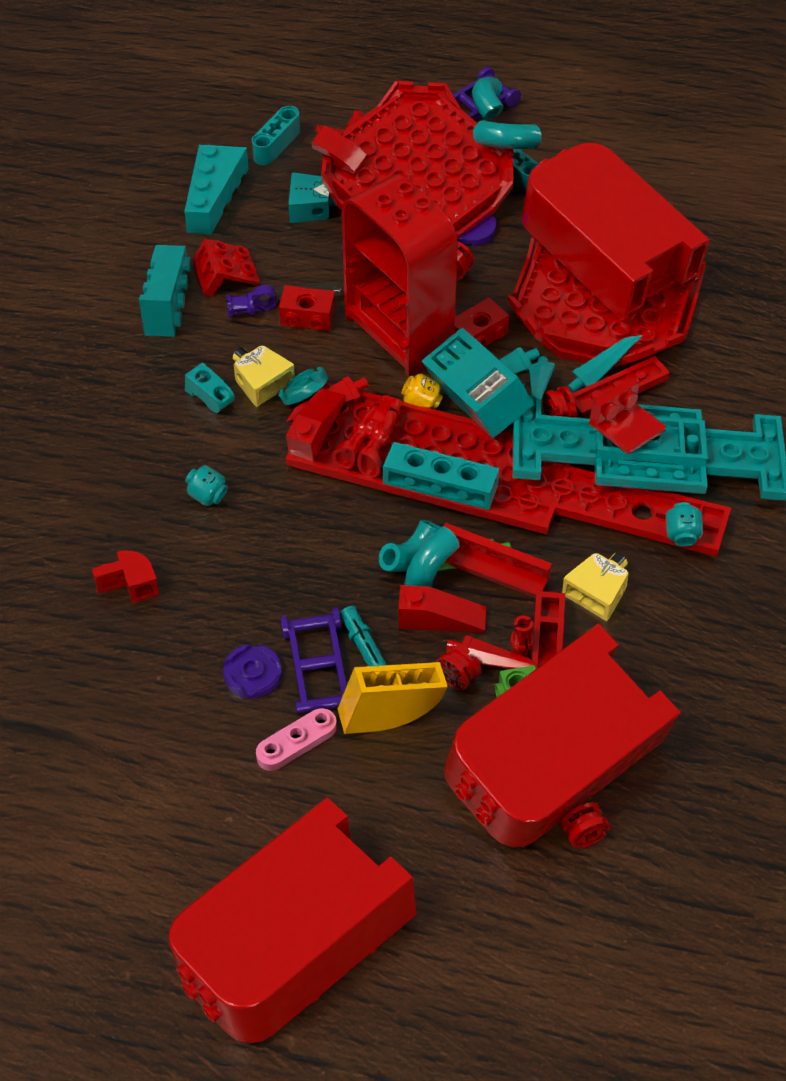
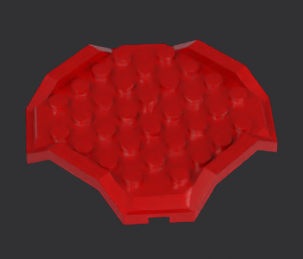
M395 81L377 107L345 130L338 132L367 154L366 159L357 172L352 174L333 165V158L323 154L322 182L337 206L342 210L343 203L347 199L394 174L402 175L449 216L457 232L458 241L460 236L494 214L512 190L514 149L495 148L477 144L473 138V130L477 122L460 108L446 83L428 82V86H413L411 81Z
M532 236L526 261L514 292L508 295L507 303L535 339L558 358L585 364L623 338L643 335L612 367L615 368L684 342L697 304L706 263L703 262L698 279H691L682 285L678 281L646 298L643 307L628 314L627 319L621 321L598 298L592 297L590 295L591 291L561 262H556L553 259V255Z

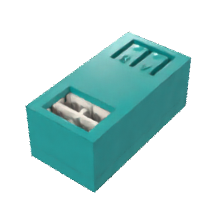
M463 328L459 329L422 360L433 380L440 384L441 390L492 438L497 436L534 405L519 377Z

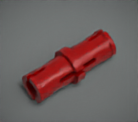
M522 615L514 620V631L511 634L510 643L513 647V653L530 659V648L534 643V636L532 634L533 621L530 622V617Z

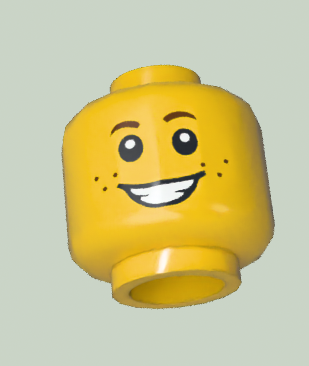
M417 374L415 377L410 376L401 392L404 395V402L430 409H436L443 397L440 394V384L424 374Z

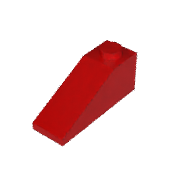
M320 388L296 415L286 434L289 454L314 462L346 400V395Z
M400 585L398 629L485 633L486 606L432 587Z

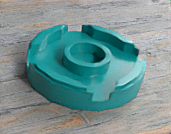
M317 367L316 372L314 369H308L290 379L286 384L288 388L285 391L281 388L278 396L285 405L300 402L322 388L328 381L329 376L322 367Z

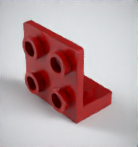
M204 239L192 259L204 295L213 296L218 287L222 285L224 278L256 286L260 283L250 253L243 246H234L221 241Z
M633 377L595 398L589 420L591 426L627 454L659 436L666 429L663 423L636 403L640 382Z

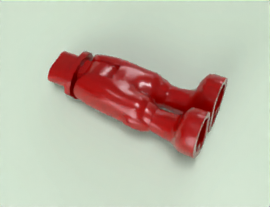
M383 395L381 400L375 401L374 405L367 411L360 422L353 427L352 436L334 449L332 454L334 462L341 468L350 469L357 460V466L363 475L371 478L377 477L383 465L379 451L382 446H385L390 441V436L400 415L402 402L388 395ZM370 440L359 453L360 447L362 446L363 442Z

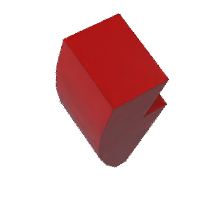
M536 592L532 661L537 667H540L562 650L566 593Z

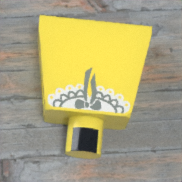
M259 346L250 353L241 347L233 354V360L236 361L234 363L235 380L256 407L278 394L281 388L286 389L288 381L295 377L294 364L265 346Z
M598 553L592 554L564 577L562 593H566L565 597L608 621L627 587L629 573L624 569L628 563L627 559L620 553H614L609 560Z

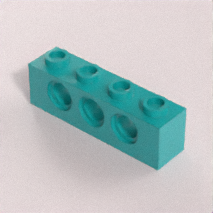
M393 442L383 465V484L485 510L490 509L498 488L499 468L468 461L460 457L456 458L440 454L436 451L416 448L408 444Z

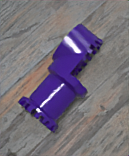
M269 285L258 286L253 292H248L247 295L231 297V295H226L228 317L244 313L254 315V311L273 309L277 303L275 289ZM263 295L270 296V298L267 300L258 299L260 296L262 297Z

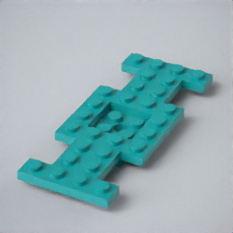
M532 395L529 396L534 405L513 422L512 478L540 480L541 461L595 465V485L706 494L707 475L755 478L759 480L761 499L786 501V453L781 416L754 414L752 421L753 432L706 429L705 420H702L700 409L638 404L663 423L666 429L665 432L654 438L655 441L647 442L630 454L624 452L589 424L590 419L541 415V401L532 397Z

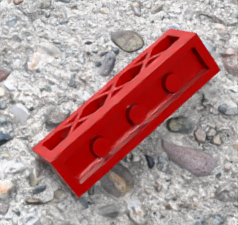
M445 522L444 527H447L455 534L460 545L459 549L444 562L445 564L535 599L537 591H544L550 578L552 563Z

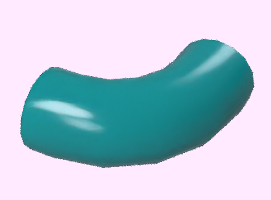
M494 77L479 78L474 83L472 89L474 104L485 121L495 118L504 108L498 98L502 92V84Z
M482 120L476 124L473 130V138L477 144L495 148L536 149L539 147L542 139L540 128L535 124H505Z
M421 519L415 532L406 542L402 544L388 543L382 547L379 553L380 567L389 572H407V568L416 551L441 526Z
M442 526L422 543L407 568L404 585L433 588V580L438 570L460 547L457 537L450 529Z

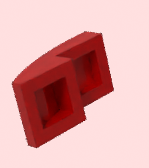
M325 125L312 141V149L333 158V165L352 174L357 172L367 157V154L357 145Z

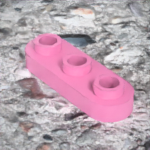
M316 709L266 738L256 748L258 765L268 771L278 770L328 740L336 732L335 715L328 709ZM325 720L324 723H318L317 721ZM295 734L301 735L299 738L292 737ZM270 749L275 750L272 754L267 753Z

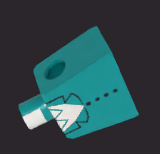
M292 173L288 204L290 223L327 220L329 218L330 206H337L322 182V176Z

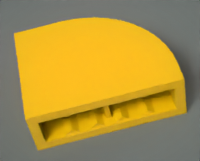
M440 662L354 667L338 706L344 734L388 730L410 723L428 713L440 702L448 688Z

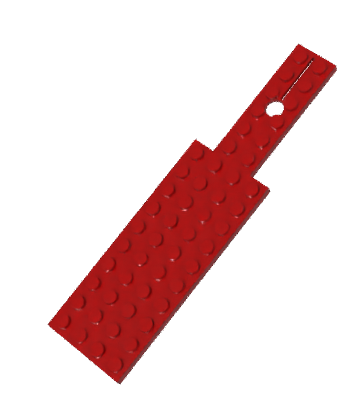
M326 382L322 388L328 389L334 384ZM358 391L361 399L343 404L314 462L291 455L289 452L285 458L287 466L546 535L554 514L678 546L667 537L665 515L670 509L674 508L675 504L687 502L691 506L697 507L702 513L703 535L691 546L678 547L715 557L718 556L731 508L663 490L595 485V473L572 467L573 463L541 461L540 480L512 478V429L505 428L492 438L473 419L408 404L401 401L400 415L390 436V441L385 446H382L379 451L383 465L393 442L408 444L416 448L436 451L440 454L456 458L460 457L468 461L499 468L498 488L490 509L485 510L383 484V465L380 474L377 477L371 478L359 471L357 460L352 468L344 469L339 467L332 458L334 449L352 436L353 427L360 422L367 411L374 405L375 401L382 398L380 395L364 391ZM370 440L363 442L362 446L360 447L359 453ZM639 506H646L650 508V513L653 516L649 519L641 520L632 514V510L638 509Z

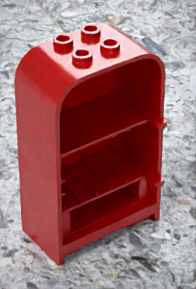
M582 143L568 150L564 149L557 156L549 160H542L539 165L532 169L529 175L522 212V224L553 255V259L556 262H561L591 291L590 295L592 297L598 298L621 321L626 320L628 314L643 307L646 298L678 281L682 285L691 279L696 280L699 278L710 239L604 145Z
M394 174L343 203L345 318L348 321L354 320L405 368V375L410 377L426 369L422 360L455 334L458 241L454 225L442 208L407 178Z
M600 624L595 625L475 713L456 731L444 765L445 779L453 792L471 811L479 823L501 844L510 847H525L538 840L561 822L569 811L584 804L661 744L681 714L661 690L648 698L612 659L618 644Z
M327 797L194 901L174 919L169 931V943L176 964V971L182 982L181 987L191 1000L195 999L202 1006L203 1012L213 1023L216 1021L235 1040L246 1043L263 1041L274 1035L312 1002L315 1003L319 1000L320 995L364 958L376 952L377 947L416 915L413 877L392 857H389L380 866L373 862L351 841L348 816Z

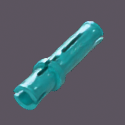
M349 606L344 608L339 614L340 618L349 631L348 637L350 641L356 644L367 666L387 665L371 637V629L363 623L356 607Z

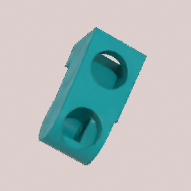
M203 362L185 375V391L192 397L196 395L211 411L218 413L235 400L231 388Z

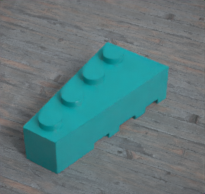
M199 145L184 211L187 233L212 234L223 215L225 205H229L232 193L235 188L238 189L243 174L246 175L249 170L247 147Z
M155 246L151 259V269H148L147 282H144L143 285L144 295H140L139 298L144 336L175 337L176 328L181 327L182 314L180 308H184L185 305L183 290L188 288V275L186 272L191 271V257L187 256L186 246Z

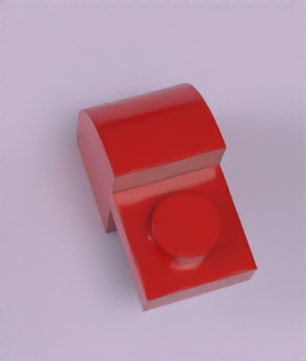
M118 551V561L92 568L98 594L126 586L132 603L159 595L157 578L150 561L138 552Z

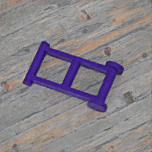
M486 67L481 70L478 79L494 77L495 72L490 67ZM473 82L454 93L453 96L457 102L461 101L473 111L468 116L477 121L482 116L476 108L474 100L469 97L472 95L475 83ZM501 83L502 92L498 96L499 100L508 107L515 106L521 98V92L516 88L510 90Z
M338 607L332 608V614L289 621H287L286 615L280 616L283 639H290L300 695V702H295L297 714L312 712L320 708H338L347 687L336 631L341 630ZM328 626L334 654L300 659L295 631ZM336 666L341 695L307 700L302 671Z

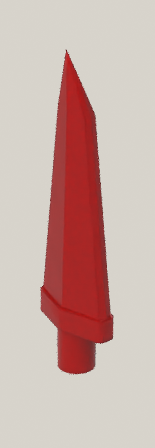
M347 376L327 390L346 395L345 404L361 399L358 391L369 387L365 377L353 382ZM310 399L295 407L286 422L294 420Z
M469 635L465 636L463 642L449 639L446 650L453 644L455 646L460 644L470 650L468 655L472 659L476 657L480 665L508 669L535 665L529 658L475 639Z

